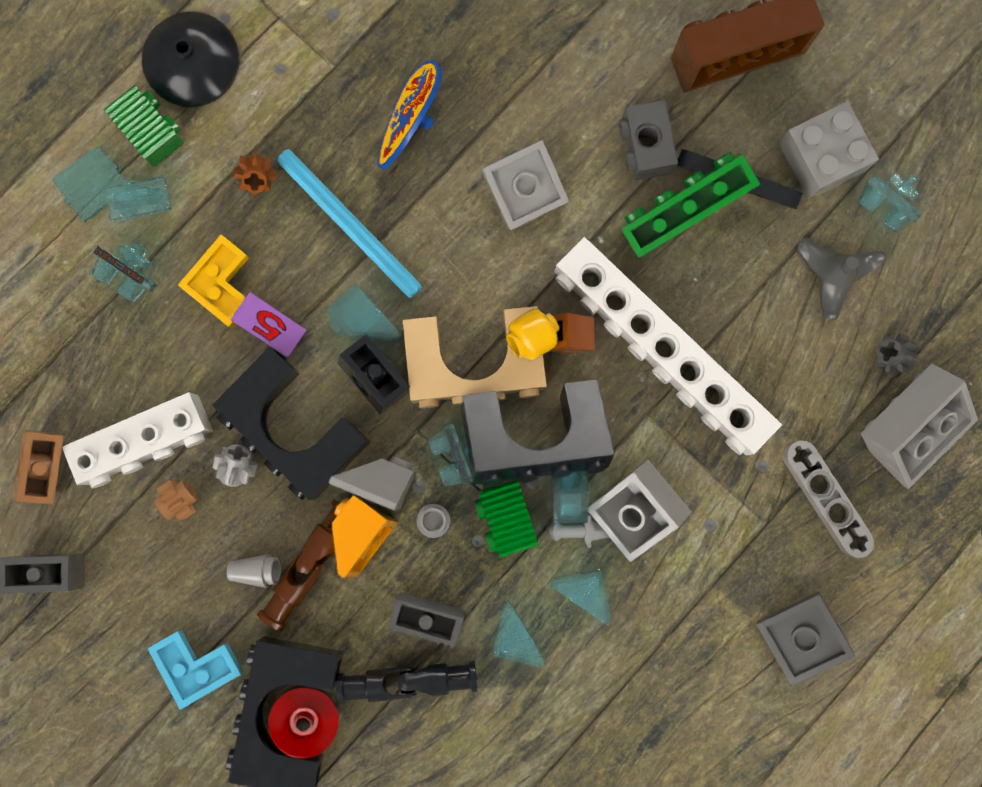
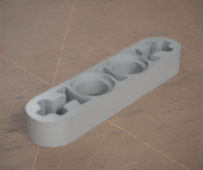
M799 440L789 443L783 451L784 463L840 550L850 557L863 558L868 556L874 547L872 534L817 449L807 441ZM795 448L798 450L805 449L807 454L803 457L808 467L816 464L817 469L808 471L803 476L801 471L808 469L803 462H795L793 460V457L796 455ZM815 475H821L826 479L827 488L822 494L814 493L810 487V481ZM836 503L842 505L845 509V518L839 523L833 522L829 517L830 507ZM848 527L852 535L862 537L863 540L859 542L861 549L850 548L849 544L853 542L852 537L848 532L842 531L840 533L839 529Z

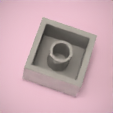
M848 101L789 129L778 142L808 200L866 172L879 161L874 148Z

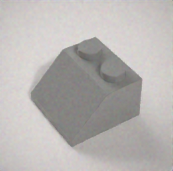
M648 459L587 508L588 512L629 562L679 528L692 513Z

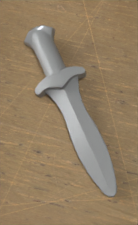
M589 514L585 516L583 524H560L555 521L549 530L550 536L555 542L562 538H583L588 548L592 547L591 542L594 540L610 538L597 522L591 520L592 516Z

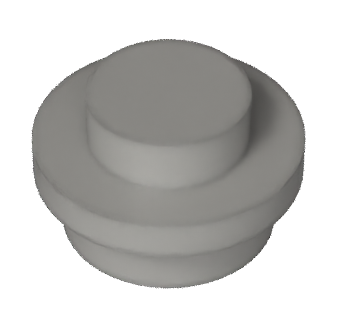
M439 504L424 506L419 511L416 520L419 531L430 538H437L445 534L451 522L448 511Z

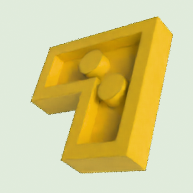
M220 235L178 286L232 329L236 323L230 319L245 296L228 282L249 257L223 235Z

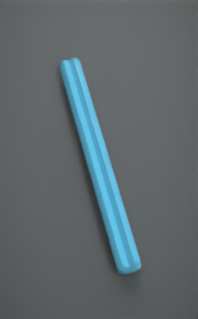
M287 149L278 156L277 162L407 297L412 298L422 288L421 284L291 150Z

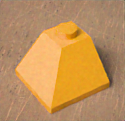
M353 495L350 499L346 497L338 505L334 512L337 517L332 523L338 574L343 578L359 577L399 523L362 497Z

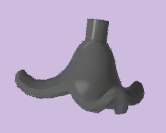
M802 238L797 246L802 259L821 278V310L824 317L833 320L838 318L842 304L852 284L875 270L886 260V254L882 251L841 254L821 247L808 238Z

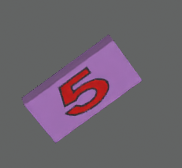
M248 292L230 319L286 357L291 354L306 329L251 292Z

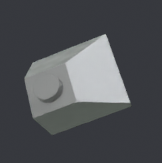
M392 455L390 461L379 459L332 476L329 484L389 509L401 510L416 472L409 470L410 462Z

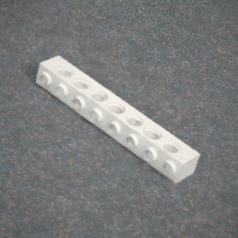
M585 237L556 265L555 273L558 275L555 278L556 281L566 291L570 292L573 290L582 298L579 301L580 304L590 314L594 315L597 313L606 321L603 324L604 327L614 337H623L630 344L628 350L638 360L643 361L646 359L654 367L652 370L653 374L662 383L668 384L670 382L679 391L676 395L686 406L692 408L694 405L703 414L701 419L713 431L719 429L728 438L725 442L734 452L739 455L742 453L745 455L755 454L782 426L772 414ZM586 273L595 274L599 279V285L596 287L585 285L582 276ZM618 296L623 302V308L621 310H612L608 307L606 298ZM635 318L642 319L647 325V332L638 334L633 331L631 320ZM664 341L668 343L671 348V355L669 357L660 356L655 349L656 342ZM682 364H688L694 368L695 378L693 381L685 380L681 376L680 368ZM707 387H712L718 391L719 401L716 405L706 400L705 391ZM733 410L739 411L744 418L741 428L734 427L730 422V414Z

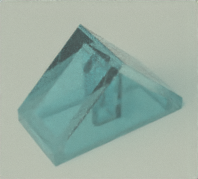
M595 569L552 577L548 582L550 587L606 626L609 625L611 616L601 570Z
M507 600L502 606L492 648V656L537 667L545 665L546 662L511 602Z

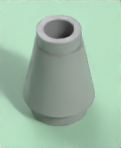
M270 554L230 561L227 566V578L230 582L269 588L271 585H277L281 576L280 560L278 557H272Z

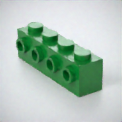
M731 151L713 162L715 168L704 175L701 170L697 171L683 180L685 187L675 193L668 189L653 199L655 205L646 211L639 207L624 217L626 223L622 225L621 230L638 258L759 186L760 183L744 155L738 153L733 156Z

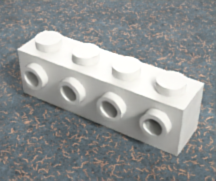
M188 392L67 444L62 449L76 484L90 485L91 488H97L111 482L110 476L121 471L123 475L142 469V462L154 458V461L163 460L174 455L173 449L185 444L186 448L204 442L206 440L204 436L212 433L213 429L199 395Z

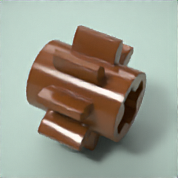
M254 151L253 155L247 158L241 155L239 166L234 168V178L241 179L239 189H246L253 193V196H256L257 193L263 190L270 192V181L276 180V170L270 169L271 158L265 159L258 155L257 151Z

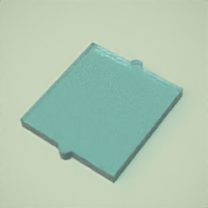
M98 145L52 179L64 195V202L71 205L85 223L131 189L130 186L110 190L106 188L127 184V182L119 173V166L116 163H112Z

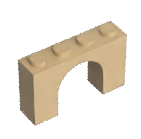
M538 306L504 309L506 335L509 333V324L514 319L531 309L538 310ZM437 317L403 320L410 401L413 404L419 403V408L439 407V401L452 400L453 405H462L463 395L497 391L498 401L506 400V394L519 393L520 398H531L540 396L539 391L546 389L543 355L535 360H528L524 357L518 358L506 340L507 355L498 371L481 380H467L453 374L442 360Z

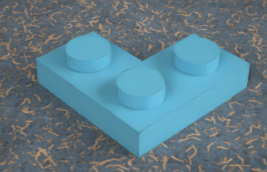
M182 630L175 632L148 648L153 661L180 710L244 673L228 642L197 659Z

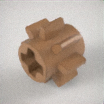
M169 479L157 488L161 496L155 499L154 502L157 509L167 520L176 517L178 521H184L197 511L192 504L199 500L198 495L186 480L177 483L175 479Z

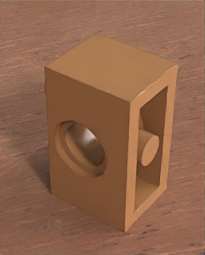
M30 430L22 431L13 498L16 502L54 504L63 435Z

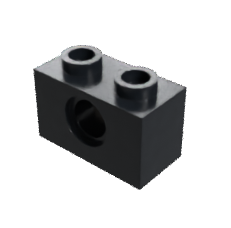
M367 334L339 354L338 365L379 415L408 392L410 386Z

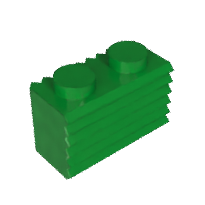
M134 85L107 106L104 111L140 154L155 167L163 159L167 158L169 154H172L174 150H177L179 146L183 145L184 142L177 135L181 128L169 114L165 117L159 114L157 109L161 105L148 90L142 93Z
M517 480L478 492L480 499L474 500L480 520L487 518L490 532L484 534L490 553L497 551L499 558L539 545Z

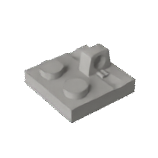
M543 140L533 143L481 169L508 230H512L569 202Z

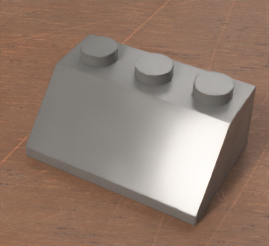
M931 363L913 379L912 383L899 396L891 400L888 407L876 419L871 420L867 424L861 435L869 452L904 487L909 489L978 421L965 380Z

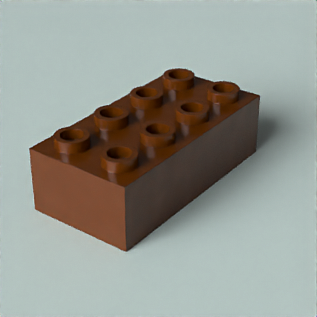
M759 0L750 4L747 9L738 12L728 10L722 12L713 20L704 23L702 20H697L687 24L680 33L671 60L683 93L803 55L825 25L815 0H772L769 2Z

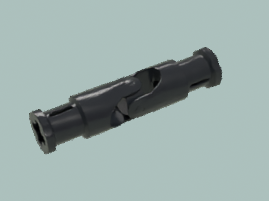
M475 660L469 661V664L456 666H447L446 663L430 664L417 672H414L415 669L411 667L367 670L366 674L345 676L344 673H338L336 680L338 704L345 705L346 701L358 699L378 702L412 698L417 695L415 691L427 693L431 696L448 695L450 691L471 689L472 693L478 692ZM400 672L398 686L401 694H390L385 686L386 680L393 673ZM467 676L465 679L451 680L452 677Z

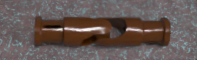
M333 500L331 503L333 508L322 524L318 523L307 539L304 550L296 556L273 589L275 594L265 609L259 610L257 613L259 619L268 626L278 631H283L285 620L295 606H300L322 572L323 563L334 555L335 545L332 523L337 517L334 512L341 502ZM296 569L299 572L310 575L309 579L302 585H299L296 581Z

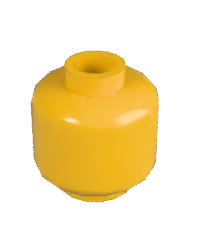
M531 309L509 324V333L506 335V340L511 350L518 358L524 357L528 360H535L557 345L556 332L559 331V325L550 313L545 315L540 310Z

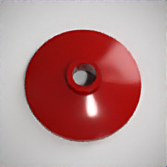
M308 687L296 688L283 694L273 705L268 720L269 734L275 746L286 755L295 758H310L325 751L335 739L339 727L338 711L333 701L320 690ZM300 721H306L309 724V729L300 731L296 724Z

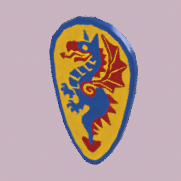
M426 61L417 67L402 88L382 139L378 156L379 168L385 170L394 162L417 128L430 129L433 126L432 117L425 114L438 92L442 79L441 65L435 61Z

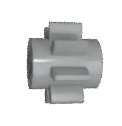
M242 445L223 447L221 455L215 454L212 466L213 469L217 470L215 478L220 479L223 484L231 487H237L242 484L246 485L249 477L255 476L258 463L252 461L254 454Z

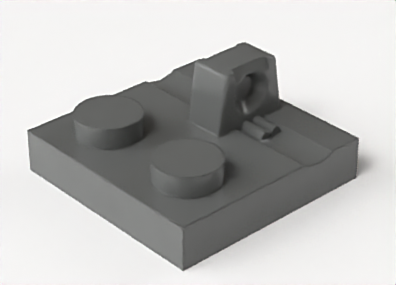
M819 591L757 621L760 632L792 686L855 657L853 648Z

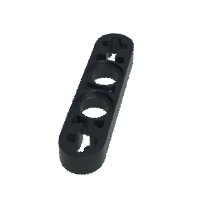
M681 149L677 159V166L694 173L701 170L704 175L715 168L713 164L715 160L685 149ZM756 176L760 185L748 193L797 210L803 193Z

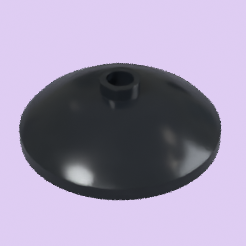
M192 11L174 14L157 24L144 43L141 58L143 73L151 88L164 100L182 107L203 106L220 98L235 81L240 64L239 49L230 30L215 17ZM189 47L187 52L180 53L181 48Z

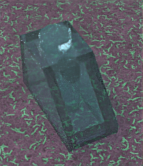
M357 284L325 310L332 318L327 323L340 337L346 333L351 340L358 341L367 334L374 342L399 343L403 339V336Z
M586 471L572 472L571 475L563 478H553L551 475L553 523H587L589 487Z

